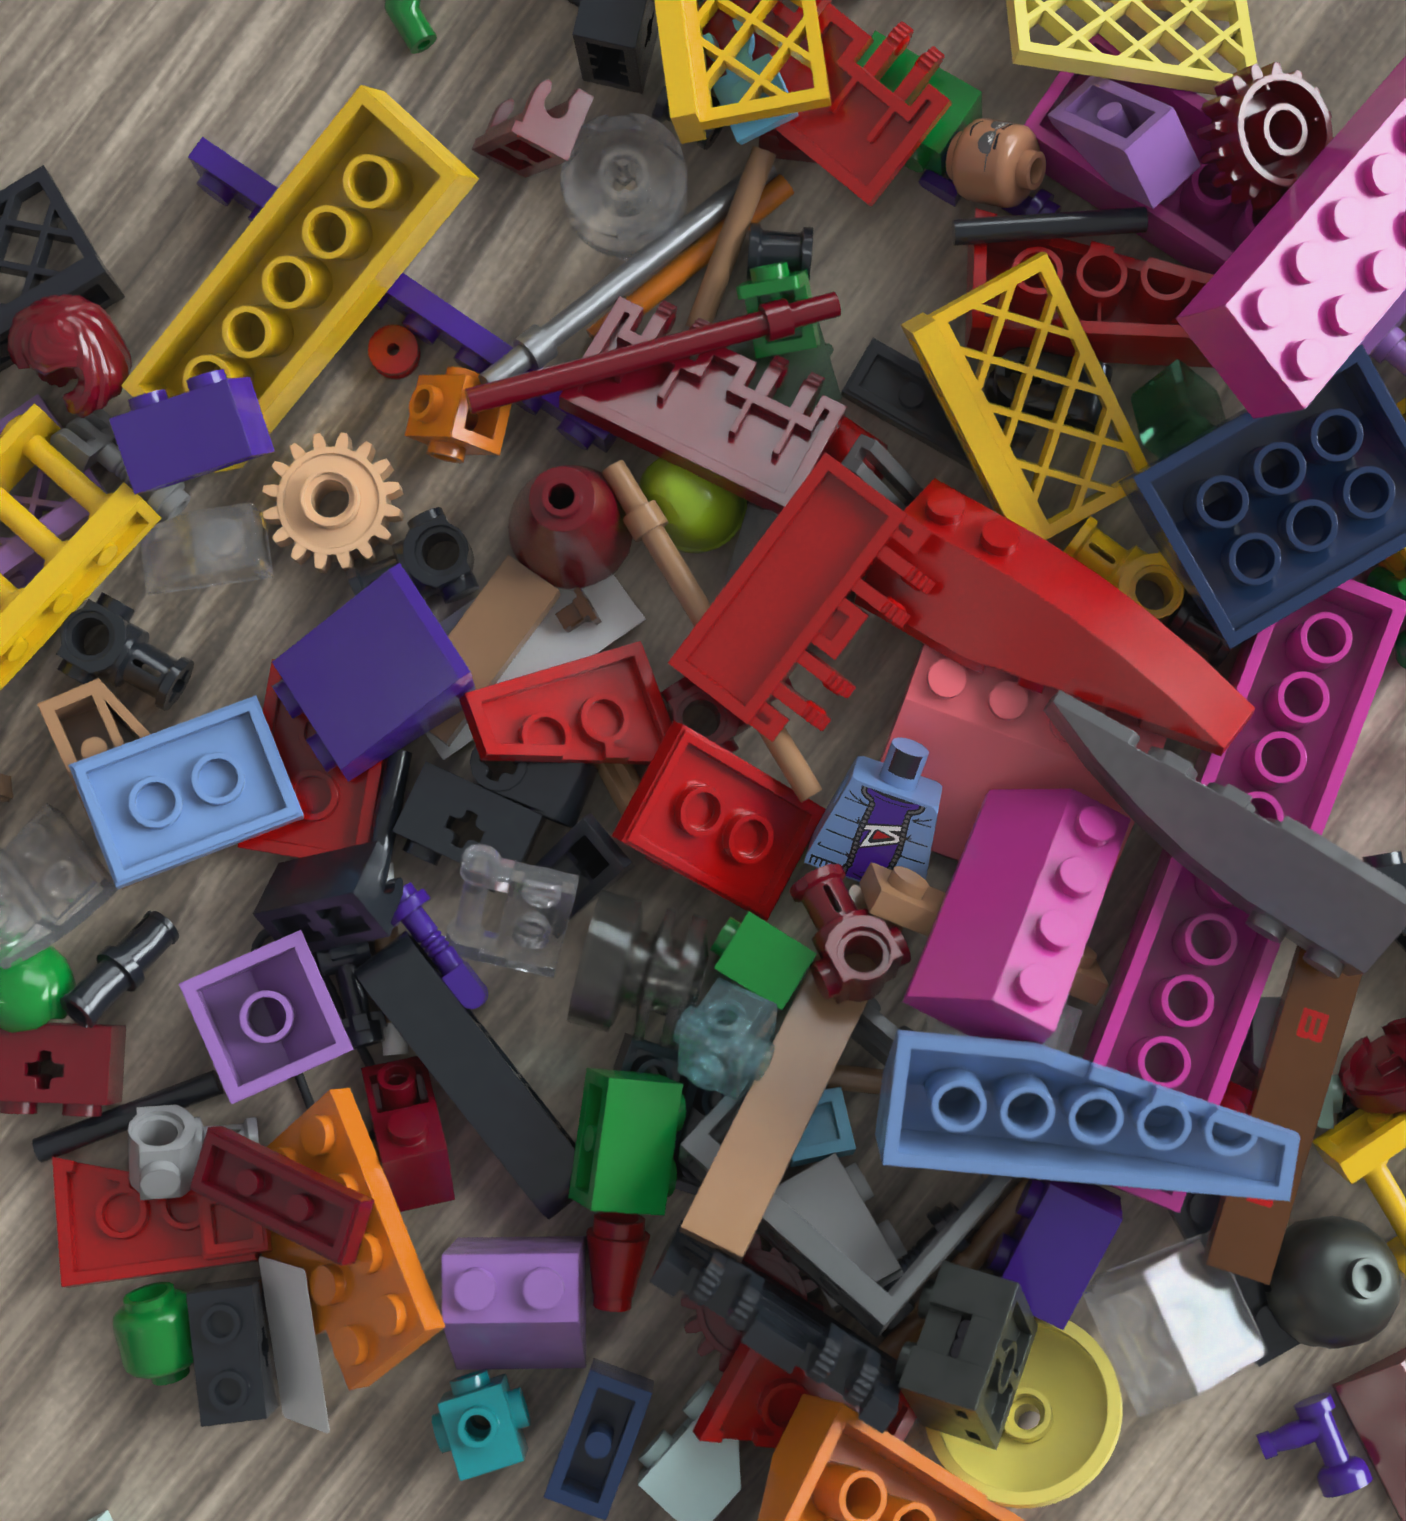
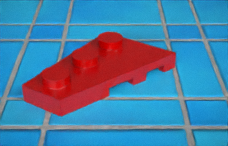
M741 1342L692 1432L699 1441L722 1443L724 1438L752 1441L758 1447L776 1448L803 1394L843 1403L859 1413V1406L855 1408L844 1401L841 1394L824 1383L818 1384L806 1376V1372L798 1366H795L791 1374H789ZM901 1390L898 1412L885 1431L904 1442L917 1416Z

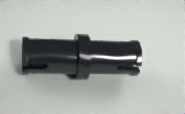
M149 910L143 916V919L116 946H106L97 955V965L68 994L61 998L60 1003L64 1011L77 1024L85 1028L88 1026L92 1028L97 1023V1020L125 991L133 992L144 982L145 977L143 973L171 944H175L178 941L179 933L176 927L163 914Z

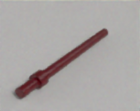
M834 291L788 303L785 298L759 304L758 312L466 388V400L471 414L761 337H765L768 342L793 336L795 328L840 317V302Z

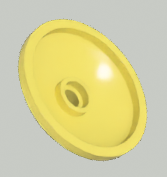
M1034 1316L1038 1328L997 1450L926 1427L932 1449L944 1469L988 1496V1500L1000 1506L1036 1508L1069 1498L1087 1486L1101 1472L1118 1441L1122 1423V1397L1117 1376L1110 1360L1095 1339L1071 1321H1068L1064 1330H1061ZM1034 1411L1040 1415V1420L1034 1428L1022 1429L1018 1426V1420L1023 1413Z

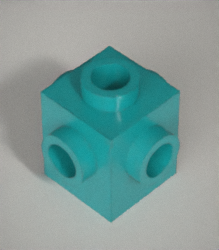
M487 1369L473 1371L449 1381L452 1390L445 1392L437 1403L439 1413L432 1415V1425L440 1451L442 1453L452 1452L460 1481L523 1462L528 1451V1445L522 1428L531 1426V1418L521 1387L511 1390L506 1373L489 1378ZM473 1415L484 1416L488 1419L490 1425L477 1423Z

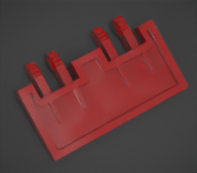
M761 0L730 1L751 14ZM778 0L762 22L788 38L804 17L803 9L799 7L794 13L782 4L783 0ZM816 0L831 106L798 112V117L774 129L872 207L952 105V102L928 83L943 62L945 55L934 46L928 49L927 52L922 53L911 71L893 93L879 81L897 57L905 51L914 30L901 21L892 29L862 68L857 63L874 42V39L830 4L832 0ZM718 8L702 29V34L705 35L710 32L716 38L719 48L723 51L737 33L732 21L734 18ZM754 32L755 48L752 54L753 60L768 53L773 57L779 48ZM806 35L799 46L809 52ZM706 55L707 69L709 70L714 61ZM790 56L779 71L788 92L814 88L812 69ZM725 70V72L721 75V77L727 75L726 70Z

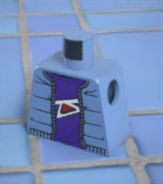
M894 738L884 763L865 756H857L828 804L810 839L804 863L818 868L827 864H841L846 874L845 877L858 882L862 879L871 862L893 870L895 866H902L916 872L926 880L943 788L937 781L921 776L929 755L928 749L911 739Z

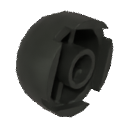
M1326 1216L1297 1221L1286 1229L1270 1281L1272 1291L1265 1293L1268 1307L1280 1327L1299 1343L1311 1347L1339 1349L1367 1342L1387 1327L1399 1304L1402 1281L1397 1260L1387 1243L1364 1223L1343 1217Z

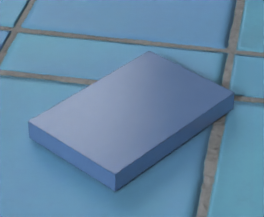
M256 695L69 765L117 889L304 818Z

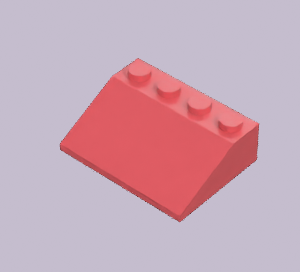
M923 643L919 649L880 762L884 763L894 738L911 739L928 749L929 755L921 776L937 781L943 786L931 852L959 862L984 797L989 790L1074 789L1131 819L1084 766L1043 711L1049 700L1058 690L1047 686L1044 687L1042 694L1018 686V676L987 665L983 673L966 668ZM1070 695V696H1072L1073 698H1075V699L1081 701V698H1078V697H1075V696H1073V695ZM1106 711V716L1139 735L1140 740L1136 748L1145 753H1148L1151 747L1164 748L1167 737L1139 728L1138 718L1118 711ZM1132 819L1130 820L1110 879L1134 826L1135 821Z

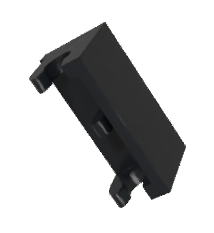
M378 840L280 862L273 872L253 915L275 941L302 930L311 952L390 937L394 928L390 922L403 895V879L401 877L390 879L385 884L384 892L379 885V873L385 867L388 852Z

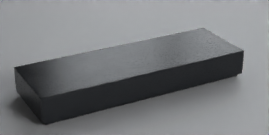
M872 338L845 384L841 396L974 471L921 365L877 339ZM994 413L1003 431L1007 416ZM1019 420L1010 447L1015 457L1021 459L1037 430Z

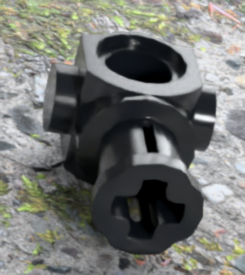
M441 507L429 509L407 522L410 530L407 532L404 540L392 545V556L360 571L355 567L345 571L355 596L398 563L402 565L423 599L435 594L442 596L445 604L463 599L479 589L473 573L475 559L472 548L461 530L448 522ZM443 541L457 544L460 549L459 558L453 566L444 570H436L428 566V553L435 544Z
M101 592L96 603L88 599L83 608L71 613L67 617L60 631L61 646L56 655L63 658L57 668L59 671L82 684L93 681L97 677L114 687H120L127 682L154 697L155 705L164 711L169 710L179 699L191 678L194 662L187 657H181L177 660L148 643L149 633L130 622L136 612L134 609ZM97 625H106L109 630V641L106 648L96 655H87L84 649V639L87 632ZM147 664L161 673L160 677H155L143 670L142 666Z

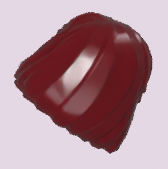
M50 295L49 297L45 296L40 300L34 301L30 306L17 312L12 319L8 335V352L12 363L18 369L30 368L36 371L37 376L42 381L47 382L51 386L56 385L59 388L66 386L71 379H78L75 388L69 393H65L62 397L67 412L84 418L94 411L104 408L109 400L121 394L123 389L121 385L129 376L132 368L131 354L113 320L100 305L80 295Z

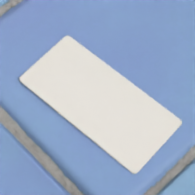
M261 1256L259 1257V1265L283 1415L292 1421L329 1433L330 1428L306 1272L303 1268Z

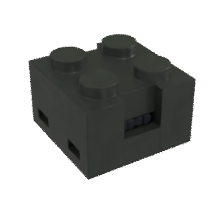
M943 1260L936 1280L929 1279L923 1287L918 1304V1317L924 1319L925 1323L918 1343L907 1341L903 1345L896 1364L895 1378L897 1381H900L898 1387L922 1426L997 1450L1038 1325L1019 1283Z

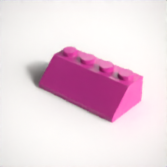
M1074 789L989 790L984 797L902 1002L970 1037L1035 1042L1042 1045L1055 1032L1131 819Z

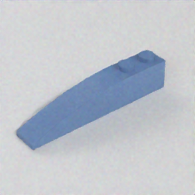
M897 1030L883 1070L875 1131L882 1165L1290 1201L1300 1136L1295 1131L1035 1042Z

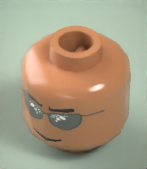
M990 118L975 119L963 131H959L950 142L946 157L947 174L953 181L959 195L968 201L1001 208L1016 207L1028 197L1031 190H1036L1040 186L1046 170L1045 155L1040 151L1036 135L1028 126Z

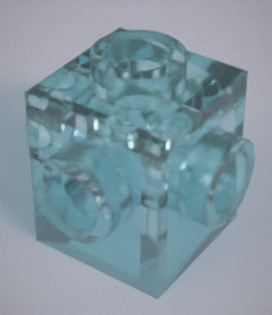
M719 977L697 1008L689 1006L677 1023L674 1032V1042L679 1044L678 1073L688 1077L692 1083L702 1089L715 1090L736 1100L751 1078L759 1081L764 1076L772 1061L775 1051V1045L772 1043L775 1039L778 1004Z

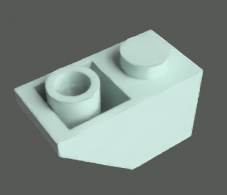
M706 1381L684 1405L682 1411L688 1418L671 1436L663 1429L638 1457V1460L644 1465L639 1471L638 1485L676 1521H713L741 1490L739 1440L723 1438L722 1443L699 1441L692 1432L716 1388L709 1381Z

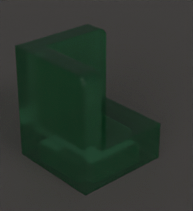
M1180 359L1167 366L1131 396L1141 443L1158 458L1226 420L1218 391Z

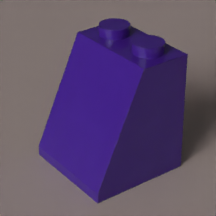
M400 563L387 570L272 662L282 677L281 681L272 686L292 719L303 712L305 713L317 732L307 738L306 741L325 771L328 772L338 766L347 781L352 780L462 711L459 699L466 692L476 690L471 671Z

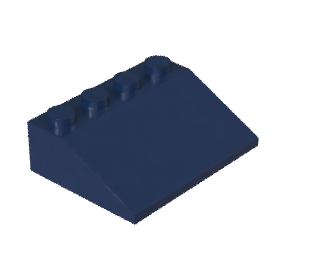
M1362 344L1355 348L1305 409L1253 419L1249 412L1243 409L1119 481L1150 538L1227 649L1235 647L1406 547V421Z

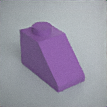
M1090 76L1048 114L1052 125L1114 190L1153 209L1164 199L1171 196L1178 189L1179 185L1201 166L1172 106L1110 79Z

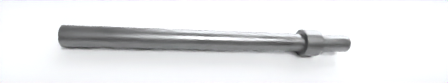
M772 165L766 184L777 176L774 165ZM743 172L542 327L534 324L514 339V348L478 376L480 383L485 384L523 374L529 369L533 371L538 370L558 355V346L614 304L619 296L623 297L725 218Z

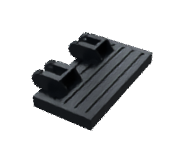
M681 1220L668 1239L649 1282L673 1298L679 1289L688 1294V1299L700 1307L702 1305L706 1306L726 1319L725 1323L737 1331L743 1330L744 1333L741 1339L743 1344L791 1374L795 1366H798L806 1372V1376L818 1384L824 1383L841 1394L844 1401L855 1408L859 1406L858 1419L883 1434L898 1412L900 1396L898 1385L900 1381H897L895 1378L897 1360L743 1259L739 1262L719 1249H713L681 1233L680 1227L683 1223V1220Z

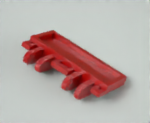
M825 452L668 661V664L747 725L749 724L771 742L775 741L790 721L788 717L768 703L772 695L820 731H824L831 721V718L826 715V711L814 701L807 700L785 683V681L797 665L800 664L821 680L822 685L835 695L843 696L845 699L850 697L856 686L808 648L813 643L832 659L836 660L855 636L869 615L846 598L851 591L855 592L891 621L903 627L911 617L906 612L905 607L891 596L882 594L863 578L876 561L880 559L901 575L903 582L915 591H922L927 595L936 583L890 549L887 543L893 538L916 555L932 532Z

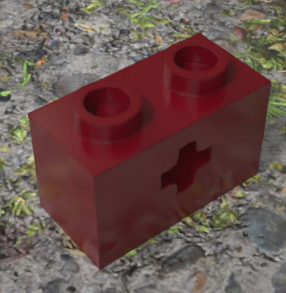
M48 1022L36 1030L10 1033L0 1029V1113L37 1114L38 1103L62 1104V1115L102 1116V1105L122 1102L127 1025L95 1024L92 1028H89V1026L85 1028L77 1023ZM52 1060L56 1064H64L63 1076L53 1078L48 1073H41L42 1061Z

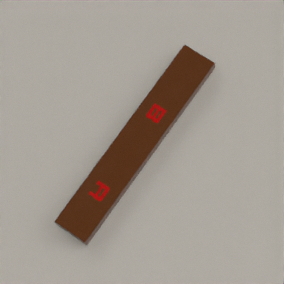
M1298 945L1295 949L1246 1112L1248 1116L1295 1131L1300 1136L1290 1201L1221 1195L1201 1261L1206 1265L1268 1285L1272 1278L1362 974L1347 976L1343 973L1339 979L1329 977L1303 960L1307 951Z

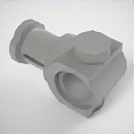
M178 1105L136 1107L137 1115L130 1121L128 1127L129 1180L131 1186L140 1192V1200L182 1197L190 1191L189 1188L208 1127L224 1126L259 1143L257 1118H246L242 1124L203 1126L200 1117H193L188 1110Z

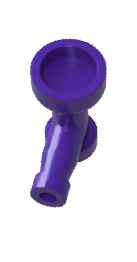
M1329 1392L1313 1395L1296 1403L1294 1409L1298 1416L1297 1420L1286 1423L1271 1433L1267 1430L1256 1434L1266 1460L1278 1456L1277 1452L1297 1449L1315 1442L1324 1462V1466L1317 1474V1482L1323 1496L1326 1498L1338 1497L1354 1492L1368 1485L1373 1480L1366 1462L1360 1457L1349 1456L1331 1413V1410L1336 1405Z

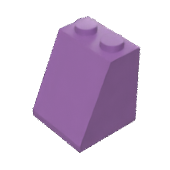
M586 1236L458 1237L442 1254V1319L446 1326L444 1332L457 1370L586 1368Z

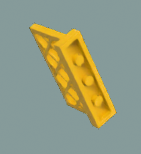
M654 0L670 118L681 144L705 140V130L831 106L816 0H790L803 9L804 17L788 38L762 22L778 0H761L751 14L730 0H707L700 10L698 0ZM718 8L743 24L723 51L704 39L702 29ZM754 32L779 48L760 75L734 59ZM806 35L809 52L799 46ZM706 55L715 60L709 70L707 69ZM790 56L812 69L814 88L786 93L772 84L771 81ZM726 69L752 84L738 103L713 107L711 89ZM763 92L770 96L759 99Z
M1040 252L927 315L922 312L901 324L993 510L998 514L1047 540L1126 497L1119 481L1148 465L1047 253ZM1038 273L1048 293L1040 319L1036 320L1008 311L1016 285ZM1001 294L997 308L983 304ZM972 309L994 315L982 352L959 345L949 322ZM1055 309L1064 328L1051 324ZM1005 319L1036 328L1025 365L993 355ZM1048 332L1070 338L1075 349L1067 377L1036 368ZM965 356L979 360L975 375ZM991 363L1022 372L1010 408L988 402L982 391ZM1083 367L1091 384L1078 381ZM1033 376L1064 385L1052 420L1021 412ZM1075 389L1096 394L1102 405L1094 433L1064 424ZM994 413L1007 416L1003 431ZM1018 420L1049 429L1038 464L1016 458L1010 447ZM1110 423L1118 440L1106 437ZM1061 432L1091 441L1079 476L1049 467ZM1102 445L1123 450L1134 471L1111 485L1091 479ZM1022 469L1035 472L1030 485ZM1046 476L1076 484L1069 507L1046 519L1038 503ZM1088 488L1098 490V492L1085 498Z

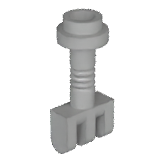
M103 409L94 411L84 418H75L67 424L66 428L60 429L51 436V445L81 472L86 471L96 462H99L133 489L109 418H112V416ZM184 482L161 490L138 494L147 501L166 525L171 524L179 517L191 499V496L184 491Z

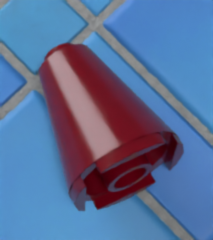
M563 465L539 473L518 493L509 516V539L518 561L554 587L573 591L577 587L584 589L615 574L630 553L633 537L622 521L626 513L602 473L586 466Z

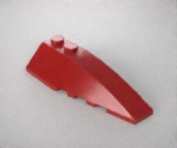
M936 478L904 510V512L932 532L925 544L914 555L893 538L887 543L890 549L936 584L927 595L922 591L917 592L901 580V575L880 559L876 561L868 572L865 581L885 596H891L905 607L906 612L911 617L903 627L891 621L856 594L855 604L966 668L983 673L986 665L1018 676V686L1041 694L1045 686L1058 691L1061 690L1064 693L1081 698L1082 703L1104 715L1106 711H1118L1138 718V726L1141 729L1218 756L1223 755L1250 720L1255 710V707L1203 657L1151 613L1107 580L1040 536Z

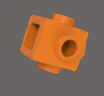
M450 366L447 367L445 375H419L416 389L409 402L410 414L404 436L427 444V455L447 462L464 463L465 455L500 456L512 404L471 414L466 400L465 389L481 385L478 378L480 373L461 367Z

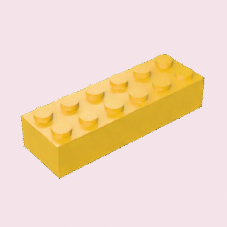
M360 85L121 386L132 397L166 389L168 398L189 392L186 383L187 379L207 372L224 369L227 379L250 377L270 435L477 183L479 178L385 91ZM248 461L215 471V473L243 468Z

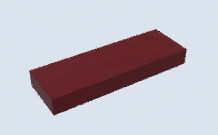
M224 1126L208 1127L189 1188L340 1266L355 1264L374 1204V1199Z

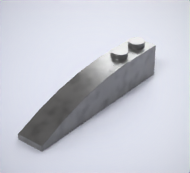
M1059 690L1049 700L1043 711L1089 772L1131 819L1176 861L1234 906L1249 914L1245 923L1255 932L1276 943H1281L1283 938L1286 937L1307 951L1303 957L1306 963L1329 977L1339 979L1342 973L1347 976L1365 974L1405 929L1406 888L1287 815L1282 822L1260 817L1255 814L1256 809L1250 803L1252 796L1228 783L1224 787L1217 783L1209 782L1205 786L1197 782L1195 779L1198 773L1192 767V763L1175 753L1158 747H1151L1148 753L1136 748L1140 737L1135 731Z

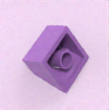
M302 930L179 983L231 1104L354 1050Z

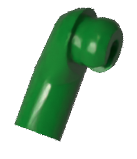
M385 0L386 13L412 54L423 52L436 42L437 35L419 8L421 0Z

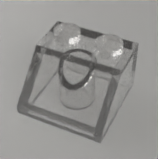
M1210 1231L1099 1273L1093 1277L1083 1294L1138 1418L1201 1395L1260 1359L1268 1352L1234 1274L1201 1262Z

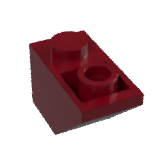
M418 1056L361 1068L379 1161L399 1211L404 1212L455 1200L448 1149L426 1066Z

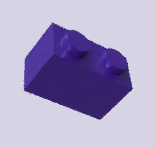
M219 369L187 379L186 383L189 392L168 398L166 389H160L127 400L131 411L109 418L134 494L161 490L275 452L251 378L227 379L224 369Z
M1030 1178L1020 1195L1015 1209V1213L1022 1217L1012 1236L1004 1232L1000 1234L990 1253L986 1268L992 1270L994 1276L1019 1283L1033 1316L1064 1330L1123 1220L1121 1197L1096 1184L1046 1179L1039 1181L1035 1178Z

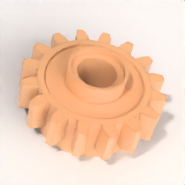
M342 432L337 438L335 446L332 447L328 446L321 433L314 434V450L307 453L296 443L290 445L291 454L295 461L290 466L274 461L271 466L281 477L280 484L263 485L262 492L269 499L277 502V506L263 512V517L269 524H282V527L273 535V540L280 548L296 542L292 549L291 558L296 563L302 565L311 555L314 556L315 568L320 573L326 574L331 566V562H339L343 570L346 571L354 567V559L362 556L370 563L377 561L374 548L379 542L388 545L394 543L395 539L387 529L390 522L403 521L404 517L402 511L391 504V500L404 495L399 482H384L394 471L388 459L379 460L372 464L376 452L373 445L366 441L355 452L353 451L351 438L347 433ZM344 491L349 494L348 506L343 513L331 518L320 515V503L328 493Z

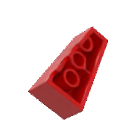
M975 208L973 218L997 217L998 214ZM1064 238L968 245L966 293L1040 252L1047 253L1099 361L1119 364L1214 368L1176 320L1179 314L1214 276L1213 274L1149 257L1147 261L1115 253L1114 246L1092 240L1090 246ZM1038 273L1016 285L1008 311L1036 320L1040 319L1048 293ZM1001 294L983 304L997 308ZM975 309L966 312L965 347L983 351L994 315ZM1055 309L1051 324L1064 328ZM1005 319L993 355L1002 357L1007 351L1017 347L1030 348L1036 328ZM1051 332L1047 333L1042 351L1067 357L1074 356L1075 349L1070 338Z

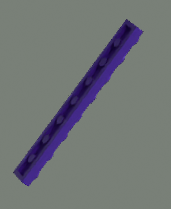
M204 137L200 139L188 156L200 176L197 185L209 196L225 206H228L232 200H235L250 210L251 214L248 216L250 222H252L278 189L275 185ZM404 273L399 276L374 307L382 310L385 304H388L405 316L402 325L411 331L412 334L429 345H433L438 338L457 351L453 359L462 368L480 374L513 349L512 346ZM563 390L515 403L532 415H536L540 409L544 410L561 422L557 430L566 439L586 451L594 444L607 453L617 439V436L560 409L559 396Z

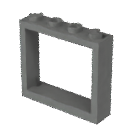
M872 998L868 1001L851 1038L885 1066L897 1030H914L907 1026L896 1027L880 1013L881 1007L878 1001ZM769 1049L680 1144L678 1162L702 1183ZM989 1175L888 1293L775 1193L756 1231L875 1338H878L942 1264V1261L948 1257L1016 1177Z

